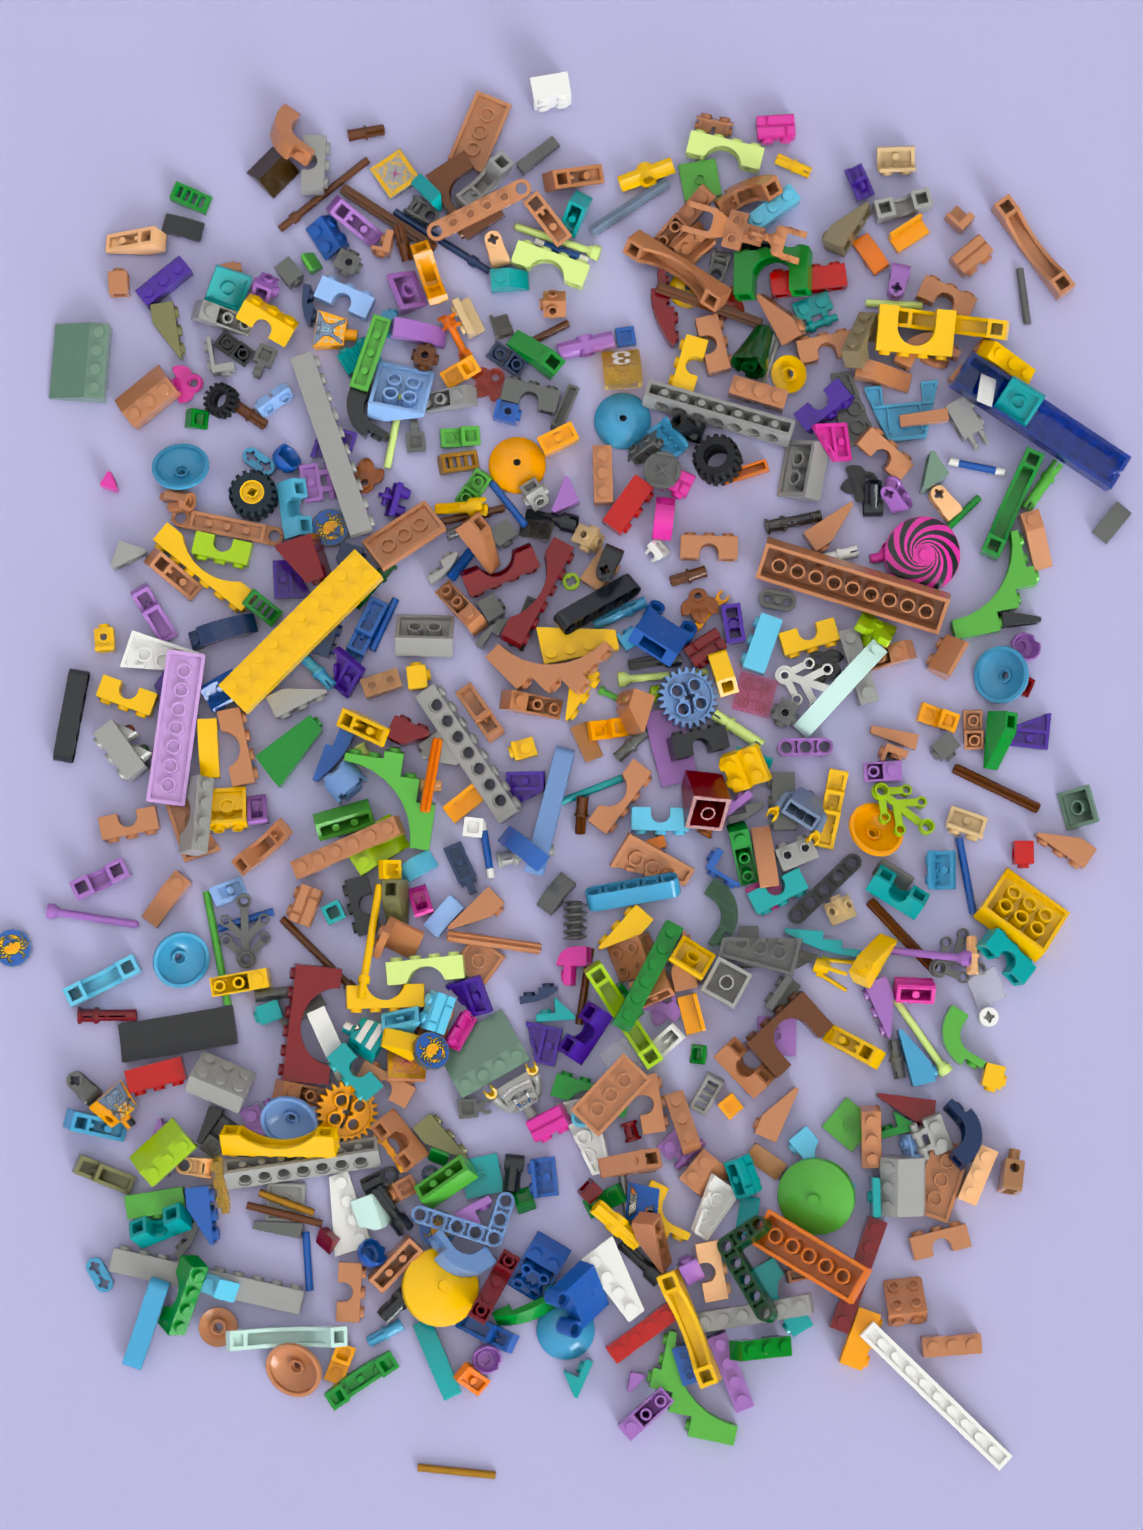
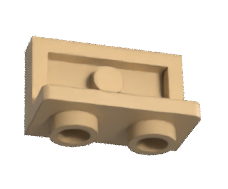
M915 146L876 147V170L878 173H881V175H892V172H900L901 175H909L912 171H916Z
M459 298L451 300L452 307H450L452 313L456 312L457 315L454 318L458 317L461 322L459 328L463 335L466 334L468 339L485 332V328L470 298L461 301Z
M951 806L944 828L948 829L947 832L958 836L961 833L966 835V839L977 842V839L981 840L984 836L983 832L988 818Z

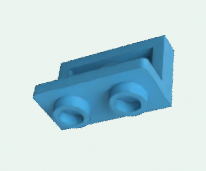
M667 416L644 434H651L654 430H657L656 437L658 439L662 438L664 441L663 447L658 451L669 452L676 458L689 447L687 439L672 428L671 420Z
M927 851L925 864L928 866V874L925 876V883L928 889L955 890L956 851Z

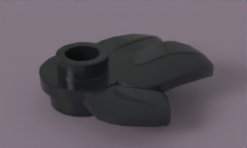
M859 465L847 466L845 470L849 478L842 483L840 489L847 494H854L855 502H862L865 500L864 480L867 478L877 479V476L872 472H866Z
M831 649L824 653L815 651L809 656L814 661L816 657H820L822 660L820 664L815 662L812 672L821 668L825 663H830L833 666V672L830 675L824 674L814 679L815 681L824 683L826 677L836 679L842 673L837 663L842 661L844 656L839 651ZM808 660L809 665L811 666L813 662L811 660ZM830 666L824 667L825 672H829L831 670Z

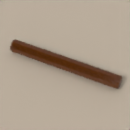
M955 764L952 769L953 774L1034 813H1037L1040 809V803L964 766Z
M871 898L866 903V906L906 948L923 950L875 898ZM916 957L929 971V964L932 959Z

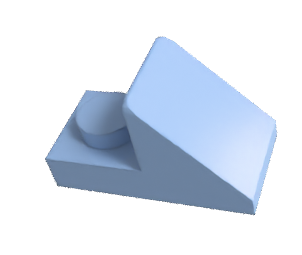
M241 877L208 889L216 907L219 905L224 906L236 900L241 893L248 894Z

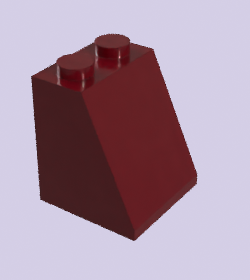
M309 533L274 545L275 549L306 583H313V586L319 585L331 573L319 534Z
M685 770L681 784L684 827L722 831L731 802L723 775Z

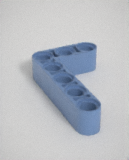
M509 1192L500 1193L495 1200L488 1226L424 1206L414 1207L410 1212V1217L417 1224L436 1230L442 1229L443 1232L489 1247H497L503 1241L515 1199ZM503 1195H507L510 1198L508 1206H503L500 1203ZM417 1209H422L425 1213L422 1220H417L414 1217V1212ZM497 1214L504 1216V1223L502 1225H497L494 1221ZM435 1215L442 1216V1225L436 1226L433 1224V1217ZM454 1221H459L462 1225L459 1232H454L451 1228V1224ZM472 1227H477L480 1230V1235L477 1238H473L470 1235ZM491 1233H496L499 1237L498 1242L495 1244L490 1243L488 1240V1236Z

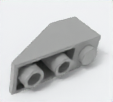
M204 299L195 302L191 320L250 337L252 330L250 326L235 318L238 314L236 311Z
M464 384L430 392L425 414L462 410L478 406L476 387Z
M281 689L267 696L266 699L277 720L280 718L285 720L292 716V712L296 710L299 712L309 707L308 704L314 701L319 703L325 700L326 695L329 693L326 689Z

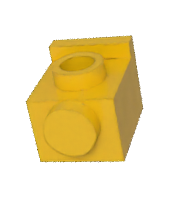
M99 624L98 628L94 629L95 651L97 653L117 652L115 629L110 627V624ZM107 634V639L101 640V635Z

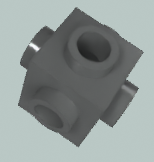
M341 248L333 263V267L339 269L338 273L347 278L349 275L359 274L363 266L360 263L362 260L359 257L360 253L352 249L347 251ZM346 261H352L350 266H347L345 263Z
M782 697L779 704L775 703L770 711L773 714L771 717L774 720L773 724L780 728H784V726L788 728L790 724L794 725L799 716L796 714L799 705ZM781 712H786L787 716H783Z

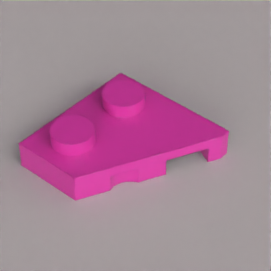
M847 423L812 425L814 433L832 462H848L852 460Z

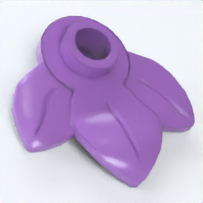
M676 995L671 996L668 1003L662 1000L643 1008V1010L652 1011L651 1017L655 1026L663 1024L668 1018L673 1022L678 1020L680 1008L676 1004Z

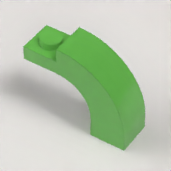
M950 1005L941 1023V1040L944 1049L957 1064L962 1065L964 1060H967L966 1065L975 1070L977 1067L982 1069L986 1062L969 1052L963 1046L960 1038L961 1028L969 1015Z

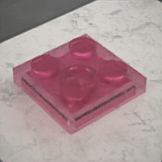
M741 672L737 684L739 692L735 693L731 709L768 719L778 681Z

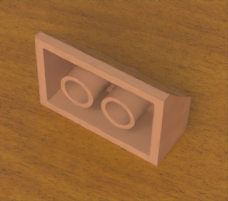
M157 365L115 399V402L130 424L139 430L179 398L182 393L160 365Z

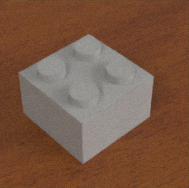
M718 956L699 991L735 1009L752 974Z

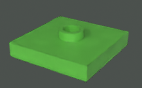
M715 158L678 165L685 203L701 184H704L717 197L722 196Z
M846 1097L822 1125V1128L851 1152L861 1142V1128L859 1125V1107Z

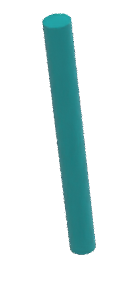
M618 775L567 795L563 798L562 806L577 799L576 796H588L623 782L622 776Z

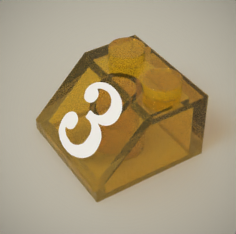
M639 349L601 352L604 390L642 387Z

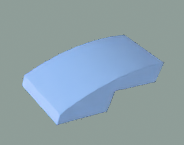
M449 895L428 918L424 926L438 938L465 907L455 897Z

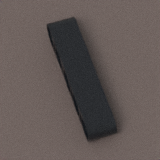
M624 574L560 610L553 617V621L565 635L571 634L636 597L640 593L641 587L630 574Z
M72 668L69 670L53 751V760L74 762L90 679L89 671Z
M849 854L789 910L787 915L789 922L797 925L806 920L860 868L861 858L857 854ZM848 858L856 859L857 866L855 868L848 866ZM835 871L842 872V881L834 879L833 874ZM821 884L828 885V894L820 892L819 887ZM808 897L814 898L816 902L813 908L808 907L805 903ZM793 911L801 912L802 918L800 921L793 920L791 916Z

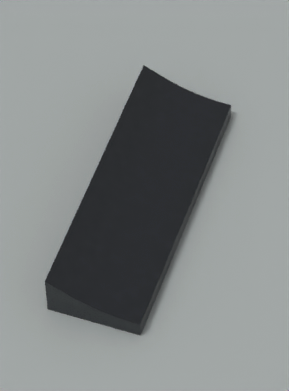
M233 1005L118 1024L122 1063L239 1044Z

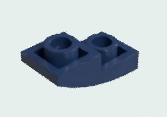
M304 283L302 308L307 326L312 327V323L316 322L318 311H315V306L309 304V302H313L315 291H312L311 285Z
M498 341L494 343L485 356L516 377H519L528 365V362L514 351L512 352Z
M543 983L542 987H538L539 995H535V992H523V996H519L520 1004L545 999L557 992L558 986L554 987V983Z

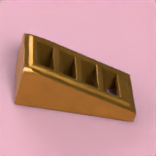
M477 450L440 454L437 456L440 475L475 470L479 467ZM469 455H470V457H471V462H472V465H471V466H469V463H468V457H467V456H469ZM460 457H463V462H464V466H463V467L461 466ZM452 458H455V462H456V467H455V468H454V466H453ZM445 459H447V462H448V469H447V467H446V461H445Z

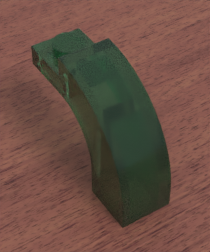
M716 878L712 880L703 894L715 902L721 912L720 924L707 943L713 948L715 945H721L722 938L725 937L723 935L724 932L730 936L733 934L738 921V907L732 892Z

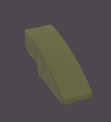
M81 1153L78 1154L72 1168V1172L127 1195H129L136 1179L134 1175Z

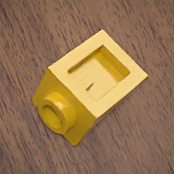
M532 736L515 742L511 741V746L508 747L510 757L515 758L516 762L538 755Z
M378 860L379 879H402L401 860Z

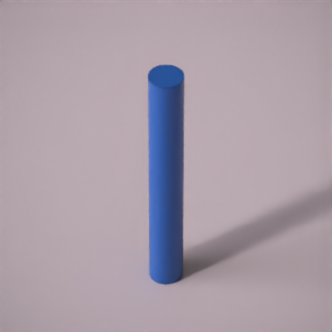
M495 481L490 482V488L522 528L526 527L528 522Z
M392 597L369 650L376 652L399 602L398 599Z
M273 908L248 915L249 923L257 921L262 913H267L269 916L275 915ZM241 918L232 920L236 926H241ZM221 924L217 925L219 932L229 930Z
M302 1232L306 1291H314L310 1232Z

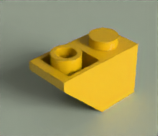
M726 649L709 654L708 659L713 679L720 697L739 692Z

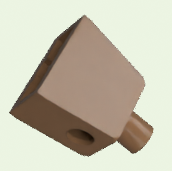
M1010 1148L1008 1158L1002 1161L997 1193L1016 1196L1022 1191L1025 1161L1020 1160L1021 1150Z

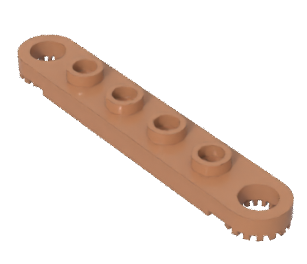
M518 179L432 222L427 228V235L433 241L443 240L527 198L531 193V185L525 179ZM523 183L527 186V191L524 194H519L516 188L519 184ZM435 226H439L442 229V233L438 237H434L431 232Z
M194 510L189 512L177 511L171 515L172 523L182 529L201 531L269 546L280 544L284 540V533L280 528ZM179 513H184L186 521L178 523L176 516ZM276 531L280 534L278 541L273 542L269 539L271 532Z

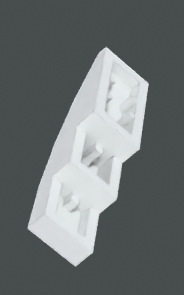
M322 1006L307 1013V1016L327 1058L342 1044V1041L325 1006ZM351 1066L352 1074L356 1077L354 1068ZM338 1070L336 1072L333 1071L337 1081H342L340 1079L342 1077L341 1073Z

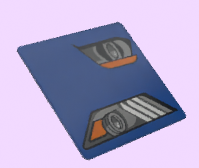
M629 1182L625 1218L633 1220L640 1211L658 1213L660 1189Z

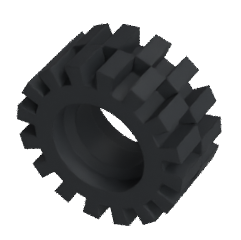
M214 383V387H209L210 391L206 390L207 397H203V400L206 401L203 402V405L206 407L205 410L218 419L232 417L231 413L235 414L237 412L234 409L240 406L237 404V402H240V398H238L240 395L235 388L226 383ZM225 394L226 400L224 404L218 407L219 398Z

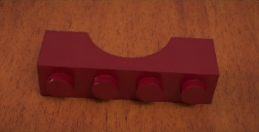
M527 543L512 550L509 564L499 572L489 575L488 572L475 565L459 573L469 596L479 597L488 589H498L502 586V583L507 581L514 582L523 574L535 573L537 568H540V564L530 543Z

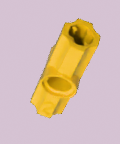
M671 157L653 164L642 162L636 167V170L617 176L622 192L641 185L643 187H651L657 182V179L676 172Z
M601 1199L592 1206L590 1213L603 1223L604 1227L616 1238L619 1237L632 1250L639 1247L640 1244L635 1239L634 1231L631 1225H629V1221L621 1214L613 1211Z

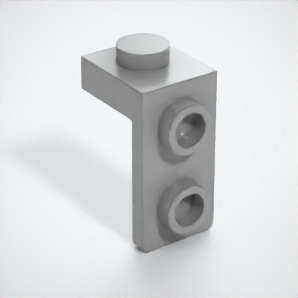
M206 336L207 342H204L205 353H209L210 360H207L208 371H212L214 377H231L232 374L236 373L234 362L216 364L212 339L210 336Z

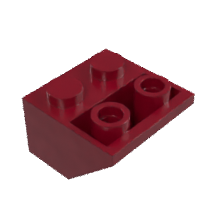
M401 714L400 717L394 716L389 726L390 731L387 740L405 748L426 740L431 736V733L426 725L419 722L415 725L411 723V718Z

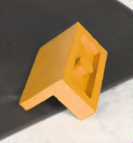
M921 213L889 233L887 239L897 254L930 233L922 221L923 215Z
M569 421L537 437V441L544 457L547 458L579 442V436L572 422Z
M471 784L442 808L456 824L484 800L475 786Z
M693 993L678 997L677 1002L686 1035L705 1031L706 1028L697 994Z

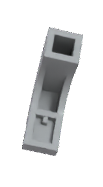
M501 150L488 160L484 170L474 181L454 196V200L461 207H464L494 192L508 176L515 163Z

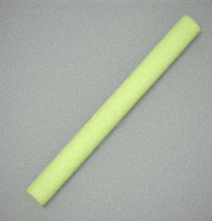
M398 394V400H400L402 394ZM400 420L392 421L383 467L386 469H391Z

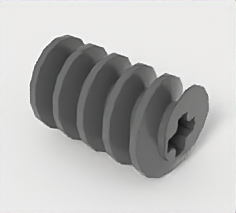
M563 901V903L569 905L563 908L564 911L569 912L563 915L564 919L569 920L563 923V926L568 927L567 930L563 931V934L568 935V937L563 938V940H582L587 938V935L582 933V931L587 930V927L582 926L583 923L587 922V919L582 918L583 915L587 914L586 911L582 910V908L587 907V904L582 901Z

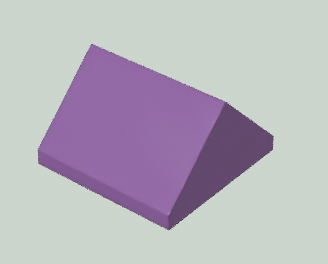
M414 270L386 275L388 285L401 316L429 305Z

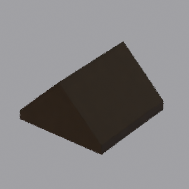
M274 146L247 172L273 199L300 173L290 159L286 160Z

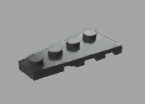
M851 372L831 373V383L839 378L855 397L852 400L851 406L847 409H841L837 413L836 419L837 423H847L850 448L857 447L853 443L868 426H873L868 419L865 406L860 399Z
M723 937L718 956L793 976L803 938Z

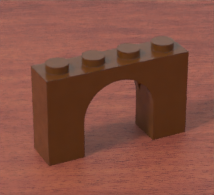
M464 150L425 175L428 181L440 191L442 207L445 206L448 210L446 215L458 210L451 200V191L454 184L475 169ZM501 210L457 233L461 239L465 238L467 241H470L506 216Z
M803 991L791 993L787 998L789 1001L784 1005L780 1004L773 1011L775 1014L770 1018L766 1017L759 1024L761 1027L756 1031L752 1030L745 1037L746 1041L743 1043L775 1078H778L791 1066L774 1043L775 1029L783 1020L788 1018L799 1020L818 1039L834 1026Z

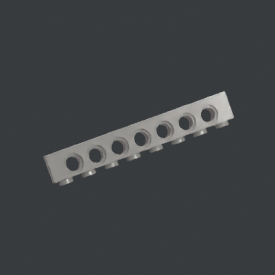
M651 379L648 380L642 402L643 407L671 415L681 413L692 420L700 421L706 425L787 448L795 425V420Z
M432 684L415 696L416 700L499 824L507 822L522 811L520 808L521 802L516 796H512L509 791L511 790L509 784L505 780L502 781L499 776V769L495 764L492 765L490 763L487 751L484 748H480L478 745L479 740L473 732L470 733L466 720L463 717H459L456 712L458 710L453 701L449 702L445 696L447 692L444 687ZM437 700H440L442 703V708L440 710H437L435 708V702ZM447 716H451L453 720L450 726H447L445 723ZM459 731L463 734L461 742L456 740V734ZM469 747L474 751V755L471 758L466 754ZM479 763H482L485 768L482 774L477 771ZM490 779L495 782V787L492 790L487 785ZM500 795H503L506 798V802L503 806L500 805L498 802V798Z
M377 1136L339 1142L340 1148L337 1155L332 1158L246 1156L223 1160V1175L227 1190L381 1167Z

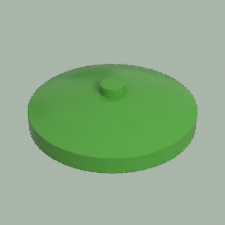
M811 1157L799 1160L788 1168L780 1180L778 1202L783 1215L814 1235L829 1234L838 1230L847 1222L854 1210L856 1200L855 1189L849 1175L838 1164L828 1159Z

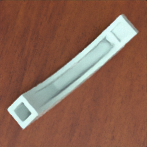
M873 639L793 726L803 736L809 738L855 686L883 658L887 651Z
M275 1326L226 1331V1351L275 1348L283 1343H296L304 1347L334 1348L348 1346L347 1326Z

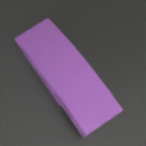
M394 317L391 324L390 338L420 345L428 343L434 347L444 349L447 330L442 331L441 327L416 320Z
M147 583L130 592L158 639L167 642L178 635Z

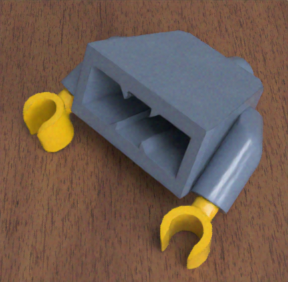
M802 787L797 791L783 792L775 802V807L769 808L765 817L768 814H773L774 818L771 822H774L779 815V810H781V813L807 829L814 831L806 838V843L811 838L814 840V847L820 842L819 833H822L827 821L822 799L815 796L813 791L805 790Z

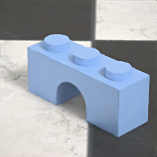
M323 275L313 295L314 299L333 307L334 302L338 298L346 297L351 301L348 310L349 315L367 323L376 303L373 294L365 290L360 292L356 290L354 285L349 283L344 285L331 275H328V277Z

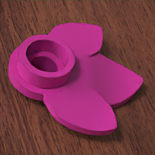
M174 366L173 372L176 377L171 381L182 393L178 398V402L187 403L192 400L195 393L203 388V379L198 374H193L186 366ZM193 380L197 381V386L195 387L191 386Z

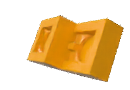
M471 354L439 374L446 386L450 388L482 370Z
M922 702L915 721L955 733L961 715Z
M620 718L586 722L589 741L630 736L627 734Z
M349 1345L336 1347L324 1379L337 1383L345 1377L356 1348Z

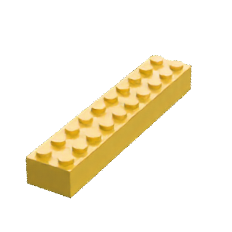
M354 549L218 686L248 715L384 580L382 575Z

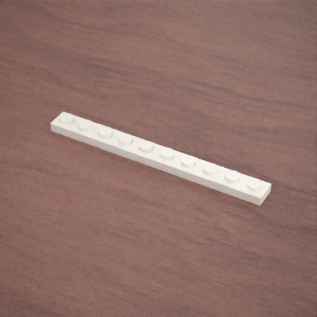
M873 1321L859 1334L874 1351L995 1468L1000 1471L1013 1457Z

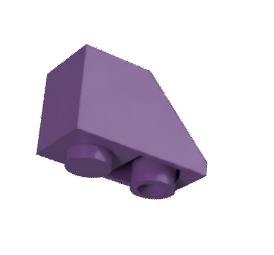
M902 760L863 763L864 782L884 783L902 781Z

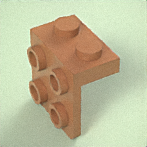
M390 916L386 925L382 924L377 933L380 938L376 937L373 948L375 950L372 956L379 959L385 947L407 958L415 956L424 937V932Z
M921 1277L891 1279L883 1282L888 1326L900 1327L904 1324L913 1323L917 1325L927 1322L928 1310Z

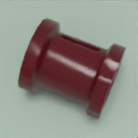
M637 1120L620 1124L625 1133V1143L642 1138L636 1127Z

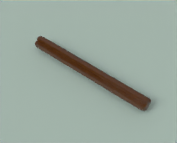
M347 184L341 188L340 194L392 228L396 224L403 223L407 238L415 243L428 240L432 253L436 250L438 244Z
M658 282L656 285V293L715 314L717 313L720 316L755 328L763 323V319L726 305L717 312H713L699 303L696 295L662 282Z

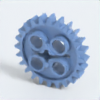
M687 666L683 667V671L677 668L676 674L671 671L669 672L670 677H663L666 683H659L663 689L657 691L658 694H661V697L656 700L662 702L658 708H664L661 715H668L666 721L673 719V726L680 723V728H684L686 724L687 729H691L693 723L694 727H699V722L703 725L706 723L705 718L708 720L712 718L709 712H716L712 706L718 705L716 701H713L714 698L719 697V695L713 694L717 687H711L714 681H707L708 674L701 676L702 670L695 673V667H692L690 671ZM691 681H694L697 685L695 691L690 688L689 684ZM673 687L678 688V690H679V695H678V696L673 695V693H672V688H673ZM689 695H690V698H691V699H689V700H685V699H684L685 696H689ZM697 699L703 703L701 709L696 706ZM679 705L684 706V708H685V714H684V715L679 713V711H678V706H679Z

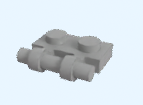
M939 1112L922 1118L923 1126L918 1128L917 1123L909 1125L911 1137L915 1139L917 1144V1152L921 1157H925L926 1160L930 1159L929 1150L933 1149L934 1154L937 1156L954 1149ZM927 1134L930 1142L924 1143L922 1136Z

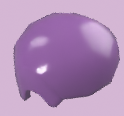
M1019 633L1010 642V647L1020 652L1026 661L1036 659L1040 654L1041 643L1037 642L1032 634Z
M489 1344L480 1345L472 1355L474 1368L483 1374L497 1371L503 1361L500 1351Z

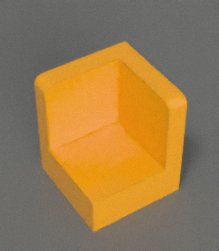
M732 1092L716 1104L728 1120L732 1119L735 1114L744 1108Z

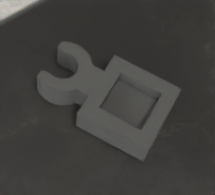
M477 1098L457 1099L459 1119L476 1118L480 1111L484 1114L492 1113L491 1110L487 1111L483 1107L485 1103H491L489 1099L483 1100L481 1103H477Z

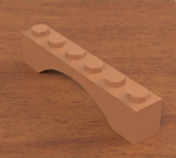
M1008 194L996 202L991 209L992 213L1056 301L1071 292L1076 286L1075 283L1040 244L1011 195Z
M640 229L628 237L622 253L638 263L665 269V271L676 276L693 291L699 303L713 312H717L726 304L732 291L730 287Z
M391 816L291 861L290 864L297 880L305 879L346 858L404 835L406 832L399 816Z

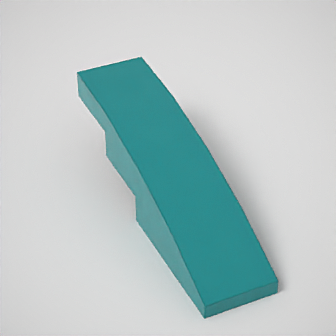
M784 929V933L788 936L803 938V944L821 951L857 958L861 953V950L842 948V940L823 939L824 931Z
M422 1322L412 1325L444 1401L462 1394L459 1383L453 1378L455 1373L435 1327Z

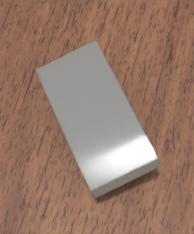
M450 551L444 554L440 561L443 568L439 569L438 567L429 573L430 576L427 578L431 586L442 580L459 558L457 551L454 553Z

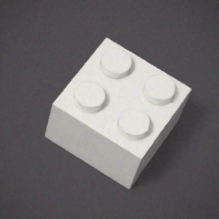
M567 71L530 78V91L534 111L546 112L550 110L549 108L557 107L558 109H563L571 105V89Z

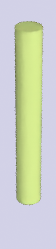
M866 299L865 307H878L879 304H889L910 309L923 308V302Z

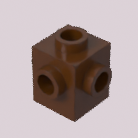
M423 343V345L418 344L417 349H413L411 360H414L413 364L417 370L423 372L433 371L434 366L438 364L439 355H437V349L433 345ZM426 354L428 357L422 358L421 355Z

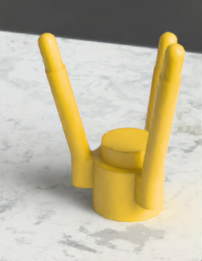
M822 956V958L817 957L812 970L816 972V976L823 978L846 992L847 989L825 974H828V971H832L846 976L847 972L830 967L831 963L828 962L853 964L854 960L828 958Z

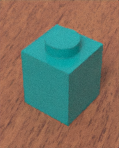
M338 899L320 907L329 926L348 918Z
M278 999L255 1007L256 1011L253 1012L256 1022H260L261 1026L284 1018Z

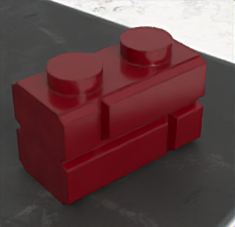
M713 628L683 647L682 650L693 667L697 668L699 666L702 669L709 664V654L725 650L727 645L717 629Z

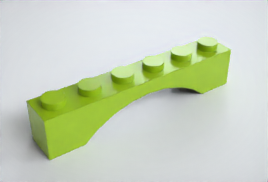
M597 960L585 968L583 972L613 1018H615L624 1001V997L600 960ZM638 1019L629 1033L622 1030L647 1070L664 1059Z

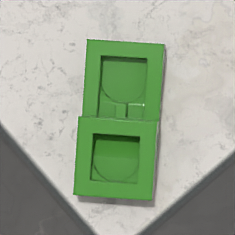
M461 426L460 428H441L439 430L441 449L481 445L479 426Z

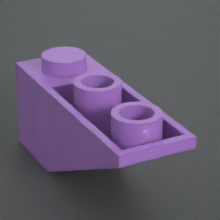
M883 976L876 979L870 989L864 987L862 993L865 1000H869L872 1005L870 1011L873 1018H877L880 1023L878 1025L880 1034L890 1038L894 993L887 977Z
M687 1254L678 1259L679 1263H677V1266L688 1286L705 1277L694 1255L690 1256Z
M660 1387L628 1413L618 1423V1428L632 1441L666 1410L674 1400Z

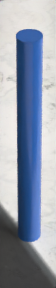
M963 837L955 838L969 914L976 913Z

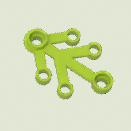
M878 782L872 786L871 795L879 804L880 815L878 816V821L880 824L885 825L891 820V816L887 811V803L892 806L895 821L894 835L900 837L906 832L902 814L918 826V830L922 835L927 836L934 831L935 824L931 819L922 820L907 808L916 807L923 809L927 805L925 797L919 796L914 799L897 800L892 796L900 794L902 797H908L912 793L910 785L904 784L899 787H889L885 783ZM903 788H906L908 790V793H905L903 791ZM877 790H881L883 795H880ZM918 800H921L923 802V805H920L918 803ZM882 816H886L887 821L883 820ZM923 826H926L928 828V831H925L923 829ZM897 828H901L902 833L898 832Z

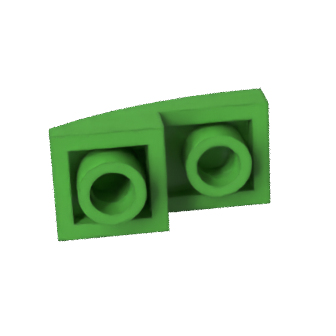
M477 467L458 493L455 501L467 502L469 498L481 497L493 477Z

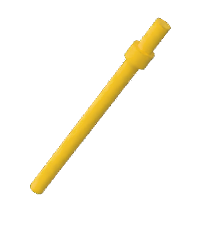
M381 884L375 885L362 971L358 977V999H365L366 988L370 982L369 970L382 896Z

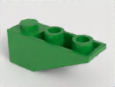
M519 330L506 343L507 346L549 380L555 376L566 362L551 348Z
M988 711L983 768L998 770L1016 734L1018 713Z
M745 821L726 825L740 886L759 882L749 831Z

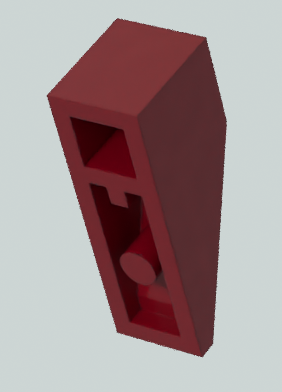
M876 1093L877 1098L910 1120L917 1121L919 1126H923L922 1118L935 1113L936 1100Z

